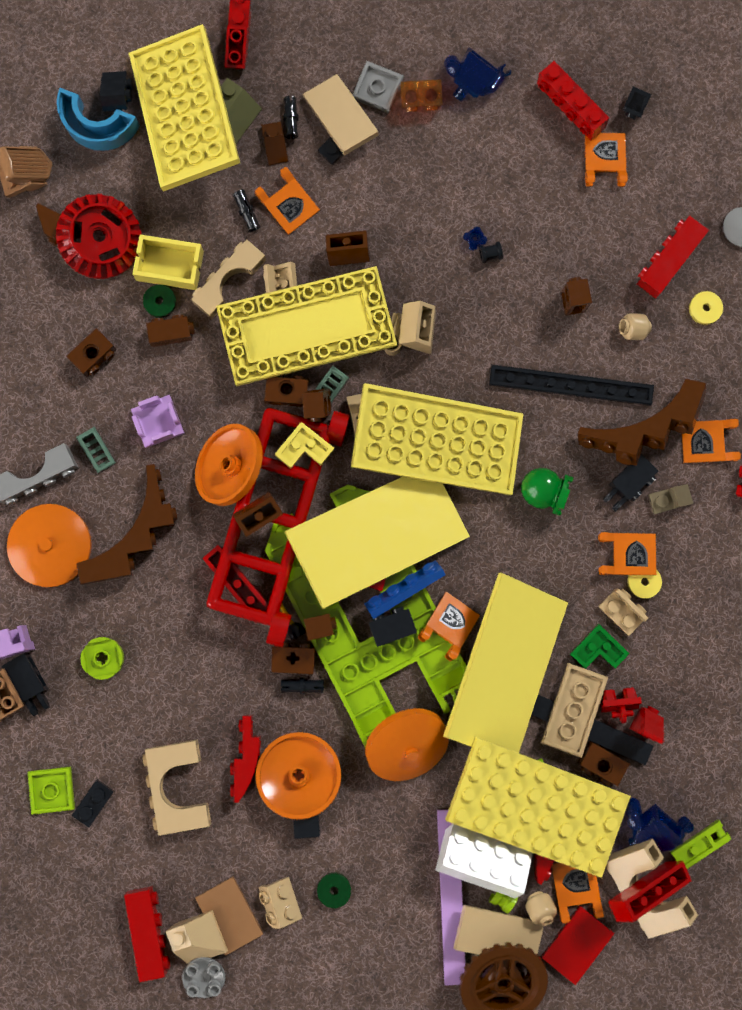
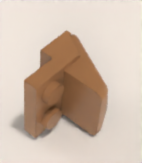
M36 146L0 147V179L5 197L10 198L26 190L31 192L47 185L46 180L50 177L52 161L40 148Z

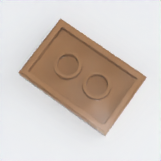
M234 876L195 897L203 913L213 910L228 950L224 953L225 956L263 935V931Z

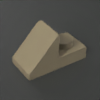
M688 484L648 494L653 515L693 504Z

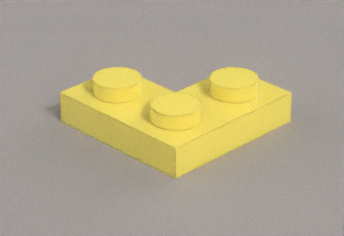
M301 422L278 449L275 456L291 469L304 453L319 465H322L334 451V447Z

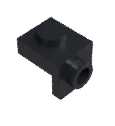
M633 86L622 109L626 111L625 116L634 120L637 117L641 118L652 94Z

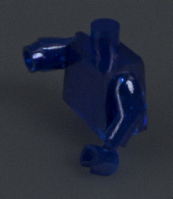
M470 47L467 49L461 63L455 55L448 56L444 62L448 74L453 77V81L458 85L453 96L461 102L468 93L477 98L495 92L504 81V77L512 73L511 70H508L505 74L503 68L506 64L496 68Z
M630 798L626 814L629 820L627 823L633 830V836L628 839L630 846L653 839L660 852L673 851L678 845L683 844L685 832L691 833L694 830V825L686 816L681 817L677 823L656 804L642 813L641 804L638 799Z

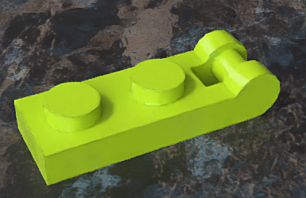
M718 819L671 850L670 853L675 861H684L688 869L729 842L731 837L728 832H724L723 825ZM713 833H716L718 836L715 840L711 837Z

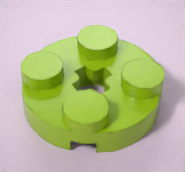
M108 637L92 639L81 653L83 670L99 680L115 676L121 670L124 663L122 647L117 641ZM101 652L108 656L105 664L97 660Z

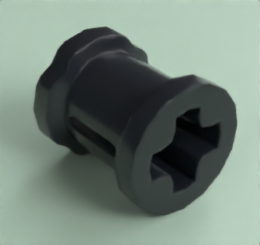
M499 241L493 245L479 246L482 263L497 258L499 260L503 259V251Z

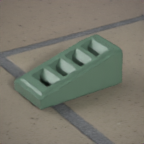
M332 366L315 390L322 388L330 389L332 403L349 381V377ZM335 375L341 382L338 383L331 376ZM330 382L337 388L333 390L331 387L326 385V383Z
M95 427L76 437L97 473L116 463ZM92 435L96 437L85 444L84 440ZM99 442L100 445L91 451L88 449L89 446ZM103 449L104 453L95 458L92 456V454ZM106 456L109 459L100 465L96 463L97 461Z

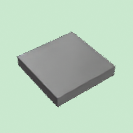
M366 61L352 95L356 101L389 113L404 75Z

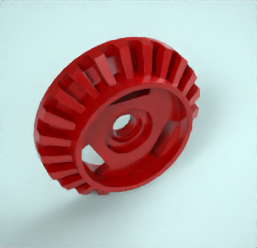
M87 194L76 198L61 213L56 227L57 247L64 261L77 273L94 279L112 278L125 272L134 263L135 257L138 256L136 252L139 235H142L139 222L132 210L125 206V203L122 201H118L110 195ZM102 212L112 213L121 221V224L117 226L103 216ZM75 222L82 223L80 243L73 240ZM95 231H102L104 233L105 239L102 242L94 239L93 233ZM116 248L120 253L105 261H101L99 258L100 255Z

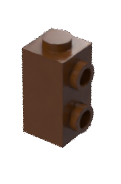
M174 315L172 319L167 320L155 318L151 322L146 323L148 339L152 347L193 341L192 335L195 334L194 323L190 322L187 316Z

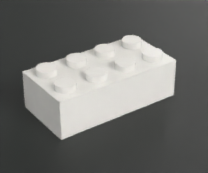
M452 824L445 829L435 871L512 898H517L525 893L533 853Z

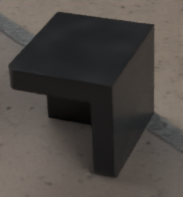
M318 815L308 819L293 820L294 839L320 837L321 831Z

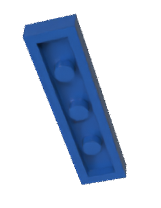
M436 560L427 563L422 569L409 574L401 582L391 585L383 593L371 597L364 605L372 618L375 619L446 574Z

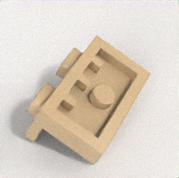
M614 589L598 607L627 636H630L643 621L648 619L645 615L647 611L640 604L637 603L635 605L630 600L632 597L626 590Z

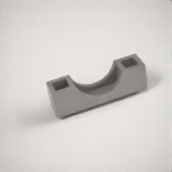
M63 443L45 452L43 468L31 478H17L8 471L0 474V503L7 504V506L19 501L18 497L24 494L30 496L36 493V488L43 485L45 487L51 486L56 483L55 479L61 476L66 478L75 473L74 470L79 467L69 446Z

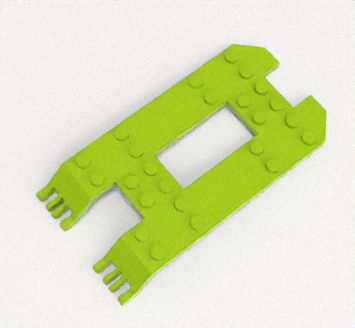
M346 485L330 493V496L335 506L338 507L370 491ZM273 524L265 549L270 561L281 563L288 539L285 531L291 528ZM296 556L286 587V593L304 628V619L330 614L331 618L335 617L338 629L334 630L335 635L313 639L311 642L350 715L364 747H366L368 736H370L375 727L384 719L396 713L380 680L414 662L418 663L444 714L450 712L451 709L443 697L450 693L455 703L457 697L455 690L458 689L459 691L467 665L460 653L452 661L445 658L452 644L435 632H432L431 637L425 642L418 639L419 633L425 627L436 608L426 588L389 609L391 614V610L402 606L404 610L409 609L417 633L377 647L373 636L359 643L339 602L322 609ZM414 565L387 577L381 593L386 591L391 585L404 580L409 574L417 572Z

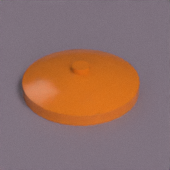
M229 424L218 429L206 441L200 451L195 468L196 487L204 500L217 506H228L242 499L252 488L259 475L263 456L260 439L253 430L241 424Z
M57 504L38 505L25 511L14 522L7 539V554L15 572L25 581L41 587H57L75 579L78 576L76 563L89 560L92 548L91 535L83 519L73 510Z
M419 708L403 710L384 719L375 727L366 743L365 755L371 770L377 776L390 781L410 780L428 772L442 759L448 747L449 738L443 737L446 729L443 720L436 713Z
M304 732L289 733L274 740L263 751L256 768V785L264 803L276 814L293 820L308 819L325 811L336 798L341 785V767L334 750L320 737Z

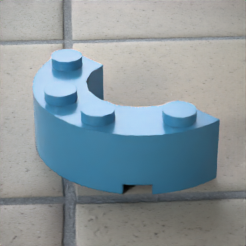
M59 88L57 95L58 114L70 136L80 145L98 151L112 150L127 143L138 131L140 125L136 116L116 109L111 117L103 121L97 122L83 116L84 104L80 96Z

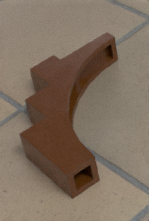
M685 379L678 394L659 413L639 423L615 429L580 427L578 443L588 449L594 448L605 453H615L616 461L624 465L631 464L637 466L643 446H648L651 449L665 450L671 430L681 434L687 433L692 435L705 398L706 383Z
M155 464L146 465V496L141 512L130 531L108 551L92 559L76 563L81 585L133 576L132 571L135 570V563L133 558H129V555L154 551L153 545H157L155 533H151L150 530L175 525L174 520H178L176 508H171L170 503L162 504L163 501H166L164 489H159L158 481H162L160 469H156Z

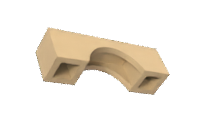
M247 239L244 243L240 242L235 247L233 255L230 258L226 257L221 262V268L216 273L212 272L206 279L207 283L202 288L199 287L194 291L193 298L191 299L194 305L212 320L218 314L216 306L225 304L222 298V288L225 281L237 273L254 275L266 262L265 255Z

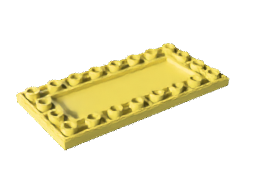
M377 266L216 306L236 386L397 346Z
M409 477L396 479L285 531L322 609L470 537L443 483Z
M498 573L443 737L472 747L475 737L519 753L568 602L508 575Z

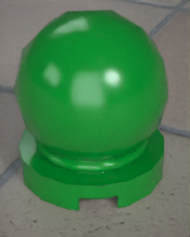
M533 469L522 480V496L529 505L541 509L551 507L553 508L552 514L561 516V509H564L570 493L568 482L572 483L573 477L565 474L560 479L550 469Z

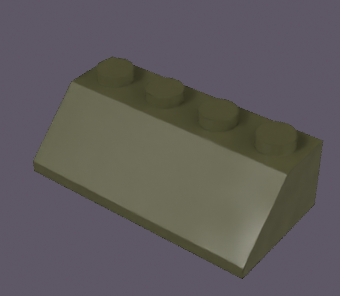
M227 78L221 85V90L235 144H237L262 108L242 87Z

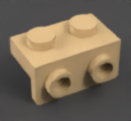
M287 262L276 266L264 265L263 278L266 293L297 286L295 263Z
M289 877L259 887V899L265 907L267 913L266 920L272 928L281 929L302 919Z

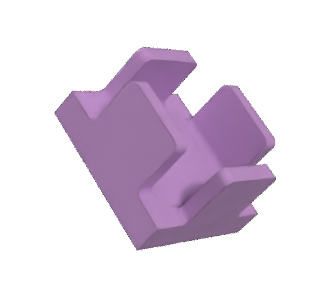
M170 395L162 398L158 396L138 402V407L131 409L134 425L138 435L142 438L145 448L185 434Z
M26 625L17 626V629L10 631L9 629L0 630V660L35 650Z

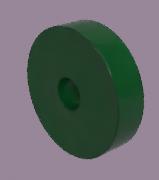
M158 284L147 289L143 296V305L151 316L164 318L174 311L176 297L169 287ZM162 298L163 303L157 304L156 300Z
M337 872L324 875L317 887V895L320 902L329 908H339L345 905L351 896V885L347 877ZM331 887H337L338 892L332 894L330 892Z

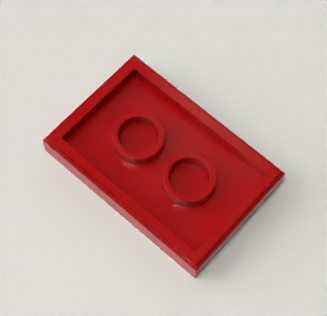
M579 905L570 917V922L563 926L541 955V958L576 985L615 933Z

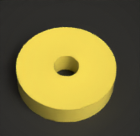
M704 291L698 293L691 300L689 312L697 323L709 325L717 321L722 315L723 303L715 293ZM703 305H707L709 311H705Z
M657 570L656 575H629L627 580L628 588L636 597L651 598L661 589V575ZM643 578H646L648 580V584L646 586L642 585L641 580Z

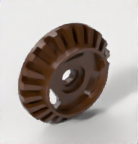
M505 942V945L500 946L499 944H494L489 949H482V953L479 955L475 954L472 957V962L465 965V972L460 976L461 984H459V990L467 1010H535L546 994L548 975L545 965L538 954H535L529 947L524 948L522 944L517 943L516 946L512 945L511 942ZM519 962L524 964L527 969V973L523 977L516 966ZM486 967H488V968L485 970V972L481 975V977H479V975L482 973V971H483ZM503 979L509 980L505 986L498 985L499 981Z

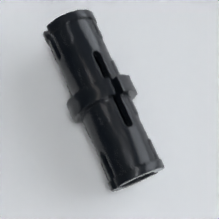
M290 96L284 97L285 114H283V121L285 122V138L290 139L291 134L292 139L298 138L297 121L299 120V115L296 111L297 99L292 96V101H290Z
M242 189L233 193V197L239 207V215L243 217L248 232L260 229L261 226L254 214V206L250 204L245 190Z
M282 679L281 693L300 692V695H304L305 692L324 693V679Z

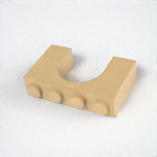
M198 739L147 748L145 754H143V764L145 767H148L149 774L146 775V783L148 788L151 787L152 796L149 797L150 807L155 812L153 827L154 830L158 831V836L209 827L211 825L208 802L191 806H177L167 799L163 791L164 777L171 768L201 761Z
M650 839L612 853L609 856L606 868L617 884L619 891L622 892L638 881L639 873L656 868L664 857L654 840ZM685 896L672 901L662 902L637 920L647 937L653 938L690 927L698 914L688 897Z

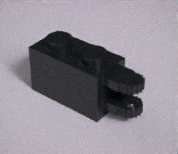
M641 454L637 466L627 465L611 481L609 486L612 490L603 500L605 502L610 501L617 493L621 499L612 507L616 512L625 502L631 499L635 501L642 494L640 490L645 485L650 486L657 479L654 475L658 470Z
M23 653L2 665L22 702L26 704L33 716L38 714V709L32 700L34 697L37 696L45 710L50 707L43 693L48 690V687L29 653Z

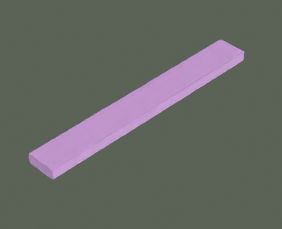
M449 809L437 810L439 854L445 829L453 824L445 820ZM440 872L444 985L461 984L460 976L465 972V952L455 950L453 947L463 908L462 880Z

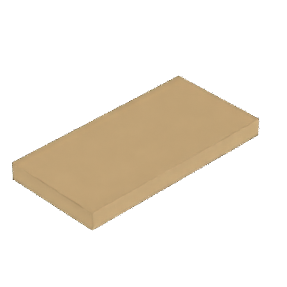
M338 74L303 94L304 99L344 156L379 136L378 130Z
M567 663L541 743L582 758L608 677Z
M463 905L453 948L458 951L479 955L484 948L489 949L494 944H499L500 946L505 945V942H511L514 946L519 943L524 948L529 947L535 954H538L544 926L542 924H534L530 918Z

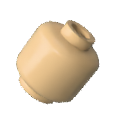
M627 314L621 319L619 324L620 334L626 340H644L652 329V324L645 314Z
M541 891L531 894L527 898L528 901L525 905L531 921L537 925H550L557 914V909L551 896Z

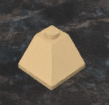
M213 910L175 923L165 931L172 951L187 964L197 958H212L228 951Z

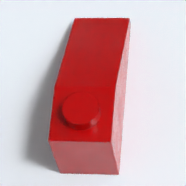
M649 705L647 708L640 707L629 729L659 744H662L664 741V718L658 715L660 711Z

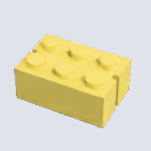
M139 235L136 252L139 257H135L132 274L136 281L190 290L198 288L199 269H201L204 254L201 244Z

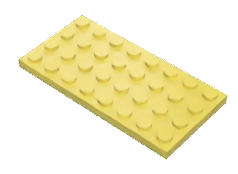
M199 25L130 52L129 56L158 180L163 192L239 164V155L204 25Z
M364 383L351 467L513 495L523 413Z
M475 737L445 820L602 878L631 796Z

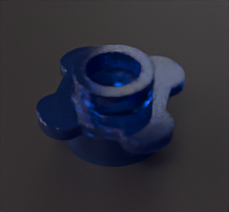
M474 227L469 233L466 232L463 235V239L468 242L470 250L474 251L478 246L487 243V238L480 227Z

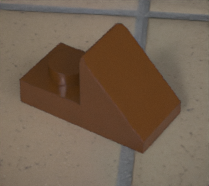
M281 121L261 125L268 164L274 165L288 162Z

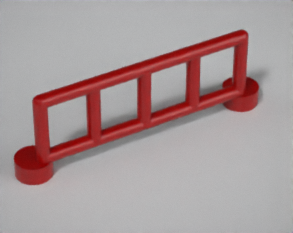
M267 408L264 411L257 433L263 452L261 469L304 481L295 515L283 513L271 521V523L293 528L306 522L322 465H319L312 458L308 469L296 465L291 469L282 461L265 457V450L274 422L297 428L302 422L327 443L341 447L350 415L334 410L330 425L321 422H310L308 418L304 419V417L273 408ZM256 481L249 492L236 502L233 514L250 504ZM232 516L206 605L212 610L270 626L266 643L282 648L292 615L280 612V608L296 554L288 539L281 563L235 551L241 528L234 516ZM231 563L276 575L266 611L221 599Z

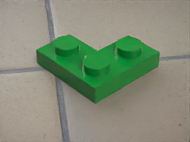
M597 624L569 655L586 669L598 655L605 659L613 668H616L630 653L600 624Z

